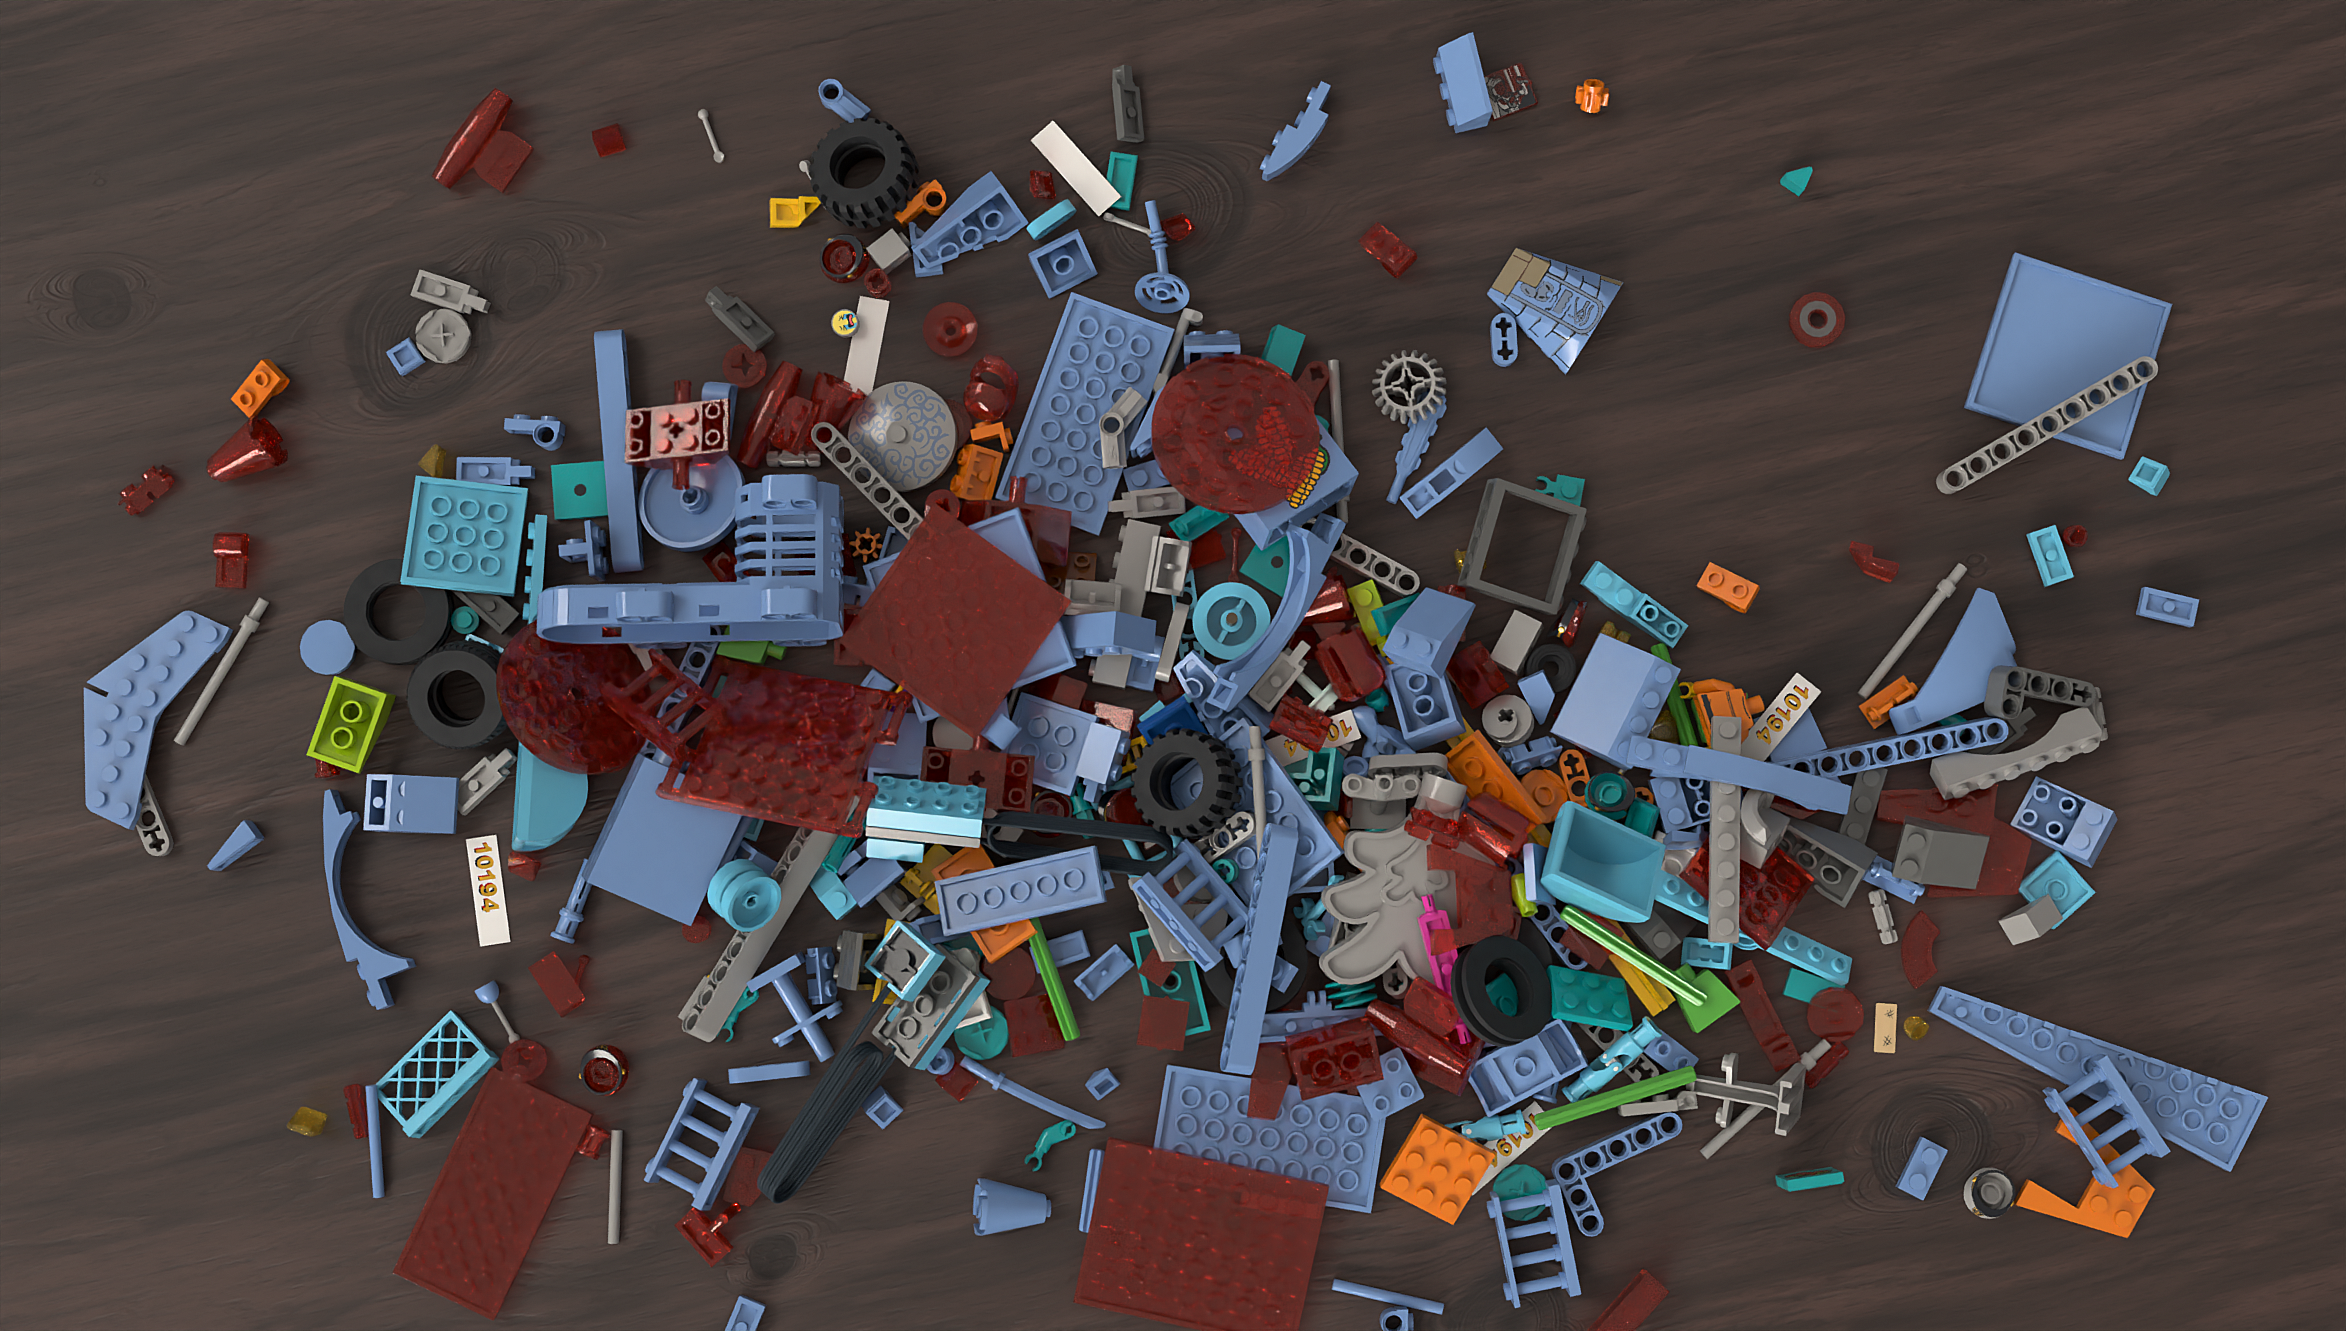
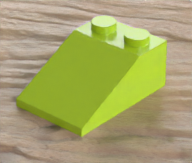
M334 676L306 755L356 773H361L388 720L396 695L346 677Z

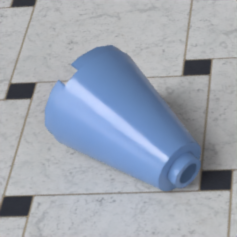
M985 1178L977 1179L979 1185H975L973 1198V1215L979 1218V1224H973L976 1235L983 1236L1045 1222L1046 1217H1050L1051 1201L1046 1200L1045 1194Z

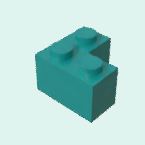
M1309 747L1306 773L1288 774L1314 810L1338 811L1344 756L1337 748Z

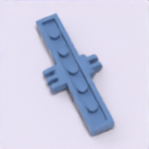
M1325 990L1318 991V1002H1315L1314 991H1308L1307 1003H1302V1010L1265 1013L1259 1043L1302 1040L1304 1059L1311 1057V1047H1313L1314 1057L1321 1058L1322 1046H1324L1325 1057H1332V1038L1400 1034V1010L1398 1005L1336 1009L1332 1008L1330 1001H1326Z

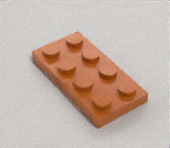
M1476 730L1445 754L1448 758L1447 771L1457 783L1468 786L1465 794L1507 848L1547 819V816L1479 730Z
M980 844L979 848L964 847L931 871L938 881L996 868L982 844ZM1027 919L970 933L989 963L992 964L1038 933L1031 920Z

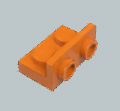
M975 444L964 445L957 456V464H959L957 473L953 476L950 483L951 498L963 499L990 507L1003 453Z

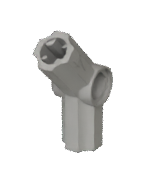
M1131 387L1125 391L1099 421L1103 469L1127 467L1124 430L1148 403L1143 396ZM1113 419L1119 422L1120 427L1116 432L1109 433L1104 429V425L1108 420Z

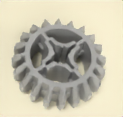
M1403 350L1401 352L1402 358L1400 359L1395 354L1391 355L1393 361L1391 364L1383 360L1382 364L1385 370H1376V374L1380 378L1373 379V385L1378 388L1372 390V394L1374 397H1379L1375 403L1378 407L1383 406L1381 411L1384 415L1391 412L1390 418L1392 421L1397 420L1399 415H1401L1400 420L1402 424H1406L1408 417H1411L1412 423L1416 424L1418 421L1417 416L1421 415L1424 421L1428 419L1426 414L1428 410L1432 414H1436L1437 410L1433 404H1443V400L1438 396L1446 395V389L1441 386L1447 382L1446 378L1440 377L1444 373L1441 367L1435 368L1437 366L1435 359L1428 361V354L1426 353L1422 354L1418 359L1417 350H1413L1411 357H1408L1407 352ZM1411 368H1417L1426 372L1430 378L1424 379L1423 377L1413 376ZM1402 370L1401 378L1398 381L1391 382V385L1388 386L1392 377ZM1407 377H1409L1411 383L1413 384L1411 388L1412 391H1410L1411 398L1409 396V393L1406 391L1408 383ZM1427 389H1430L1427 397L1417 404L1418 396L1423 392H1427ZM1388 396L1404 397L1408 406H1400L1394 403Z

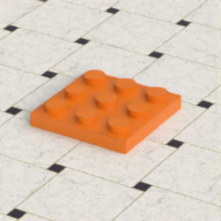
M1421 1114L1379 1184L1382 1189L1454 1225L1496 1154L1486 1146Z

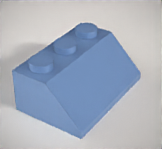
M1472 32L1439 47L1436 57L1433 58L1436 74L1441 73L1443 81L1440 84L1442 99H1447L1449 109L1446 110L1449 126L1454 125L1455 133L1487 126L1493 112Z

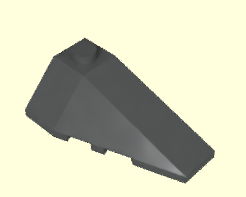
M1785 815L1790 818V822L1783 839L1775 849L1781 855H1787L1797 865L1795 869L1801 875L1805 873L1815 883L1814 888L1820 894L1845 908L1869 871L1878 853L1854 838Z
M1656 900L1653 903L1650 919L1641 923L1623 922L1651 956L1657 960L1662 959L1676 947L1698 924L1693 917Z

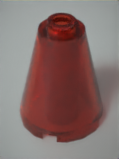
M818 371L801 435L805 439L804 444L819 451L820 448L813 442L811 437L814 426L818 423L826 422L833 425L840 432L866 401L867 394L859 388L854 392L850 386L851 384L827 372L822 373ZM829 428L821 429L818 434L819 441L821 443L829 442L832 438V431Z
M258 415L251 417L207 460L208 466L206 469L209 476L219 482H227L283 465L288 460L287 449L283 451L279 443L283 439L277 429L264 417L260 420L257 419Z
M1337 566L1322 573L1327 578L1298 627L1356 618V611L1350 612L1349 604H1352V601L1348 594L1345 580L1342 574L1336 576L1339 570Z

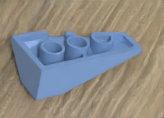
M990 171L968 187L911 248L928 269L955 259L960 253L971 249L976 251L982 249V245L997 240L1000 242L1006 240L1029 222L992 171Z
M1192 650L1174 666L1173 669L1184 691L1192 699L1198 711L1197 715L1200 721L1204 722L1209 735H1212L1214 738L1222 736L1243 717H1247L1253 726H1260L1261 737H1263L1271 730L1278 719L1271 711L1268 712L1250 698L1248 693L1230 712L1207 703L1206 701L1219 677L1213 673L1216 666L1196 651Z

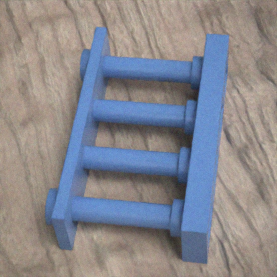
M1186 838L1173 849L1178 855L1176 859L1155 877L1147 872L1131 887L1206 972L1223 959L1219 949L1240 929L1245 931L1249 907H1246L1201 856L1198 847L1190 843ZM1186 865L1197 878L1176 897L1171 898L1163 889V884ZM1205 887L1215 900L1193 920L1189 919L1182 911L1181 906L1201 888ZM1221 908H1224L1233 921L1212 941H1208L1201 933L1200 928Z
M2097 1054L2090 1059L2094 1066L2091 1068V1073L2060 1093L2054 1088H2045L2043 1092L2047 1098L2044 1100L2053 1113L2057 1112L2082 1149L2094 1168L2092 1174L2098 1183L2116 1188L2119 1185L2112 1175L2146 1153L2163 1157L2171 1151L2109 1057ZM2098 1081L2104 1082L2109 1089V1092H2107L2108 1096L2074 1117L2065 1103ZM2112 1106H2120L2125 1113L2123 1116L2124 1120L2089 1141L2081 1127ZM2128 1130H2136L2141 1138L2139 1144L2105 1165L2097 1151Z
M693 1078L684 1088V1099L655 1158L653 1157L646 1166L645 1172L647 1174L644 1181L658 1183L662 1177L692 1193L695 1199L691 1206L704 1211L711 1210L760 1108L751 1103H741L740 1106L734 1107L704 1091L707 1080ZM700 1101L731 1117L732 1123L728 1131L723 1133L692 1117L691 1114L697 1102ZM685 1126L717 1142L720 1148L716 1156L709 1158L679 1142ZM675 1152L704 1167L707 1174L703 1183L698 1184L667 1168L666 1165L672 1153Z
M1556 1179L1546 1180V1189L1542 1190L1540 1194L1499 1202L1497 1193L1492 1191L1490 1192L1491 1201H1487L1489 1217H1495L1508 1282L1503 1284L1506 1300H1511L1515 1308L1520 1307L1518 1295L1556 1287L1566 1288L1570 1297L1581 1295L1560 1184ZM1543 1204L1545 1207H1550L1551 1217H1547V1221L1508 1229L1504 1227L1502 1217L1504 1212ZM1546 1232L1555 1234L1557 1244L1552 1245L1553 1248L1510 1257L1507 1240ZM1553 1259L1556 1262H1561L1562 1272H1558L1557 1276L1518 1284L1515 1282L1514 1267Z

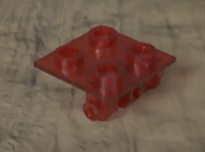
M1049 994L1004 1002L1012 1057L1064 1048L1062 1030Z

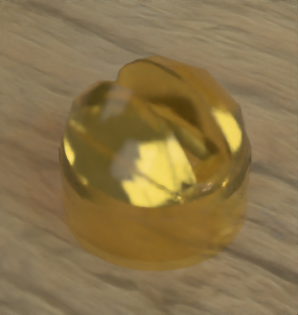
M1910 1016L1904 1021L1903 1028L1904 1032L1912 1040L1917 1041L1926 1035L1929 1025L1918 1016Z

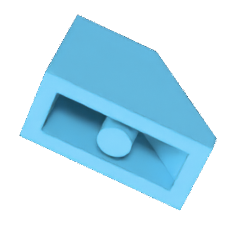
M821 863L809 885L835 919L841 920L858 904L844 885V880L838 873L828 871Z

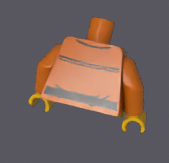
M1707 679L1694 683L1682 682L1679 684V686H1687L1689 688V693L1680 697L1684 699L1693 698L1708 747H1705L1707 749H1711V718L1713 716L1741 717L1742 744L1749 736L1748 729L1754 726L1751 715L1764 711V704L1760 695L1745 699L1742 688L1735 689L1732 683L1717 679Z

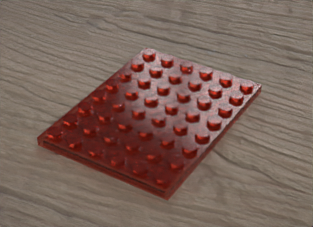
M1108 1137L1073 1303L1201 1331H1298L1329 1184Z

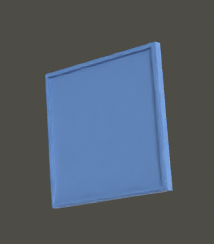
M2015 252L2010 261L1964 408L2022 426L2140 357L2149 356L2155 360L2172 304ZM2137 365L2138 374L2145 377V368ZM2114 378V387L2117 390L2121 391V381ZM2148 382L2053 436V438L2120 460L2124 459ZM2090 392L2089 398L2091 402L2098 404L2099 398L2097 394ZM2066 406V414L2071 418L2075 417V410L2071 406ZM2043 419L2042 427L2046 431L2051 432V423Z

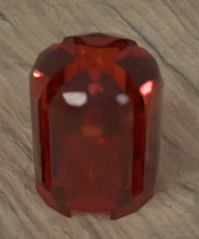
M1360 623L1352 625L1351 629L1346 632L1342 631L1317 644V647L1311 649L1336 696L1343 702H1354L1363 698L1370 692L1380 688L1387 678L1386 670Z
M1481 792L1471 798L1467 804L1468 809L1512 838V841L1465 811H1462L1458 818L1456 833L1467 844L1480 851V853L1505 870H1508L1509 868L1505 864L1511 857L1515 860L1518 858L1524 844H1527L1529 841L1527 837L1529 833L1527 832L1530 826L1537 827L1538 823L1493 794Z

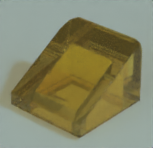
M434 444L418 465L432 477L441 478L446 450L438 444Z
M1670 710L1659 713L1649 733V739L1673 744L1679 742L1676 718Z
M301 1107L288 1122L287 1128L310 1137L317 1136L323 1130L327 1115L307 1107Z

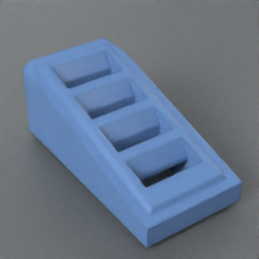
M243 820L207 865L210 870L222 871L264 840V836L253 821Z

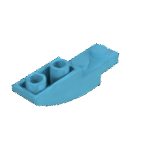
M1595 561L1580 583L1596 595L1598 600L1670 648L1676 645L1688 627L1686 623L1647 594L1639 592L1599 561Z

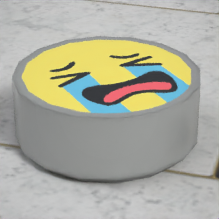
M842 309L833 315L831 326L837 335L849 338L858 332L860 321L855 313L848 309Z

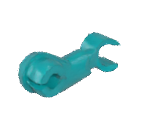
M747 986L720 1029V1031L722 1029L730 1031V1037L726 1042H729L734 1036L732 1027L734 1022H737L739 1013L758 999V990L751 992Z
M1064 1120L1043 1130L1035 1145L1034 1153L1028 1154L1024 1160L1025 1164H1027L1032 1157L1037 1158V1165L1033 1167L1032 1171L1040 1169L1042 1165L1041 1158L1044 1153L1047 1154L1052 1144L1074 1136L1076 1126L1073 1122Z

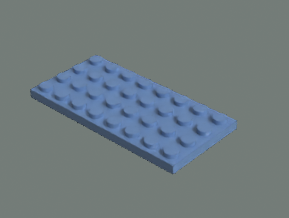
M1071 292L995 498L1099 536L1108 514V501L1113 500L1124 467L1103 469L1099 421L1129 387L1136 390L1149 402L1153 385L1161 370L1175 329ZM1148 403L1124 430L1127 459L1130 454V446L1138 432ZM1113 419L1108 420L1104 425V429L1109 433L1116 432L1120 427L1119 422Z
M1167 1064L1149 1176L1371 1213L1386 1117L1375 1122L1361 1096Z

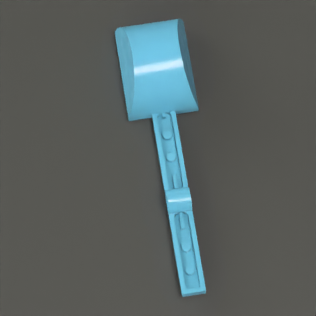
M536 515L534 523L529 522L528 539H533L532 550L527 549L526 566H531V576L525 577L524 593H529V603H524L523 620H528L527 631L522 630L521 647H526L525 658L520 657L519 674H524V685H518L517 701L522 702V713H516L515 729H521L518 742L512 849L519 852L540 850L561 840L578 820L585 806L588 794L586 770L574 748L561 737L551 732L534 728L539 643L549 641L538 636L534 625L537 622V599L543 589L547 515Z
M1567 801L1561 806L1555 819L1540 880L1541 885L1551 895L1585 912L1612 920L1641 923L1650 919L1653 903L1656 900L1708 924L1709 891L1661 870L1666 849L1665 844L1575 802ZM1739 906V943L1733 944L1734 946L1744 950L1760 948L1840 986L1848 983L1852 963L1851 957Z

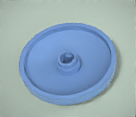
M689 445L673 450L662 457L650 469L643 481L639 494V514L642 523L652 537L670 549L688 552L708 548L722 540L735 527V491L737 488L746 485L744 476L738 465L726 453L715 447Z

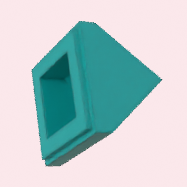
M1809 166L1787 172L1781 178L1780 183L1797 196H1800L1805 190L1813 169Z

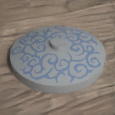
M893 382L875 389L861 401L850 422L848 441L897 492H911L931 485L948 469L956 453L958 429L952 410L937 393L921 384ZM861 468L859 471L870 480V470L868 468Z

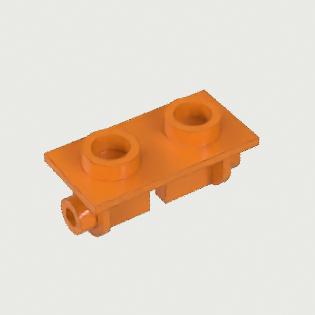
M1903 675L1858 707L1873 729H1876L1890 719L1889 709L1914 699L1917 696L1916 692L1919 690L1913 682L1909 683Z

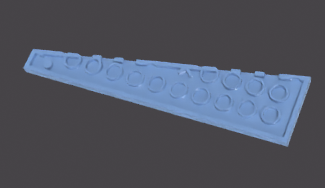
M1943 986L1939 987L1927 1010L2067 1086H2071L2092 1072L2091 1068L2094 1066L2090 1062L2091 1058L2097 1054L2107 1055L2160 1136L2228 1172H2231L2268 1099L2264 1095L2218 1081L2217 1079L2171 1065ZM2098 1081L2081 1093L2099 1102L2108 1096L2107 1092H2109V1089L2104 1082ZM2114 1105L2110 1108L2123 1116L2125 1115L2120 1106Z

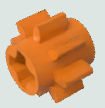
M1587 79L1584 81V86H1577L1575 98L1576 104H1581V110L1596 113L1601 110V105L1608 106L1609 89L1604 88V82L1597 79Z
M870 528L866 529L865 534H860L856 531L855 534L858 537L856 542H849L851 546L857 549L853 556L856 558L863 555L864 563L868 562L869 557H874L878 560L877 552L879 549L882 550L883 545L878 544L877 541L882 536L879 533L872 536ZM864 540L868 542L873 540L870 551L863 549L862 542Z

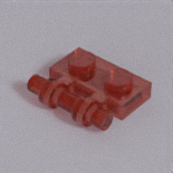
M1284 693L1269 724V728L1319 753L1333 719L1324 715V711L1318 708L1314 710L1303 704L1302 699L1296 696L1292 698Z

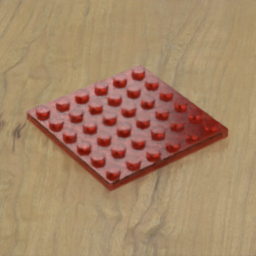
M934 504L839 642L970 737L977 739L1073 601L939 505Z

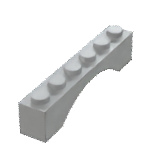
M2081 707L2061 714L2056 724L2044 737L2021 750L1996 755L1971 754L1958 751L1932 759L1930 776L1944 800L1953 797L1961 798L1970 791L1979 788H1989L1994 783L2005 779H2015L2020 774L2030 770L2038 771L2047 764L2056 761L2064 762L2071 756L2082 752H2092L2099 747L2102 730L2088 707Z

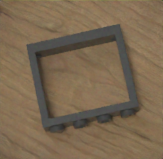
M1500 478L1488 479L1457 585L1544 615H1557V611L1563 605L1564 597L1562 594L1564 587L1571 577L1570 566L1572 559L1575 558L1579 550V543L1577 542L1580 532L1583 531L1586 525L1587 518L1585 514L1587 509ZM1505 492L1570 514L1545 601L1479 580Z

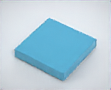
M2058 850L2054 851L2015 886V889L2028 903L2049 894L2063 917L2051 929L2058 927L2096 893Z

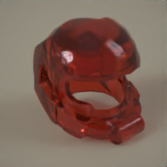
M986 354L985 358L975 363L970 374L969 385L964 389L963 395L965 409L976 418L987 422L1005 419L1009 415L1016 402L1019 387L1016 370H1013L1004 362L1003 357ZM992 372L999 375L1006 389H998L987 384L981 378V373Z

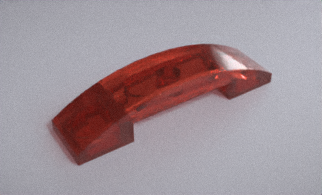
M1751 959L1725 971L1734 995L1740 1000L1739 1006L1775 1072L1801 1060L1789 1034L1785 1032L1762 986L1764 984Z

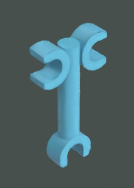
M1333 875L1329 879L1328 886L1341 882L1344 876ZM1302 898L1301 903L1303 907H1294V915L1302 919L1301 923L1304 926L1305 938L1317 941L1318 936L1316 932H1325L1326 930L1325 924L1317 919L1326 909L1321 899L1315 904L1310 898Z

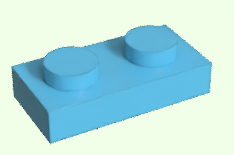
M2056 525L2026 535L2045 587L2074 577Z

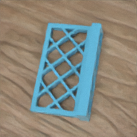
M450 1010L376 1083L378 1099L404 1127L403 1131L409 1137L421 1138L500 1058L481 1042L454 1011ZM453 1020L458 1026L457 1038H444L445 1027ZM429 1042H438L437 1058H424L425 1046ZM444 1042H457L456 1058H443ZM463 1042H472L479 1049L471 1058H462ZM409 1062H418L417 1078H404L405 1066ZM424 1062H437L436 1078H423ZM443 1062H456L455 1074L451 1078H442ZM389 1082H398L397 1098H388L382 1092V1089ZM404 1082H417L416 1098H403ZM423 1082H436L435 1094L431 1098H422ZM403 1102H416L415 1113L407 1120L402 1114Z

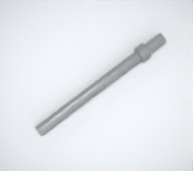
M1329 360L1332 439L1344 453L1339 360ZM1349 495L1336 503L1337 518L1344 523H1348L1347 502L1350 501Z
M1958 563L1946 579L1941 580L1936 587V593L1858 691L1859 696L1864 699L1870 696L1946 597L1949 598L1956 590L1955 585L1967 571L1964 565Z
M259 597L250 614L244 616L240 623L241 629L175 737L174 741L178 744L185 745L251 632L255 633L260 625L259 619L268 606V601Z
M1250 726L1248 761H1251L1257 858H1259L1263 832L1267 825L1262 761L1265 760V748H1262L1260 726Z
M1823 1039L1810 1052H1804L1797 1058V1063L1807 1065L1806 1070L1809 1072L1817 1065L1816 1061L1831 1048V1045ZM1788 1071L1779 1080H1777L1773 1084V1086H1780L1781 1080L1788 1073ZM1751 1104L1730 1123L1728 1128H1724L1700 1152L1706 1159L1711 1157L1765 1107Z

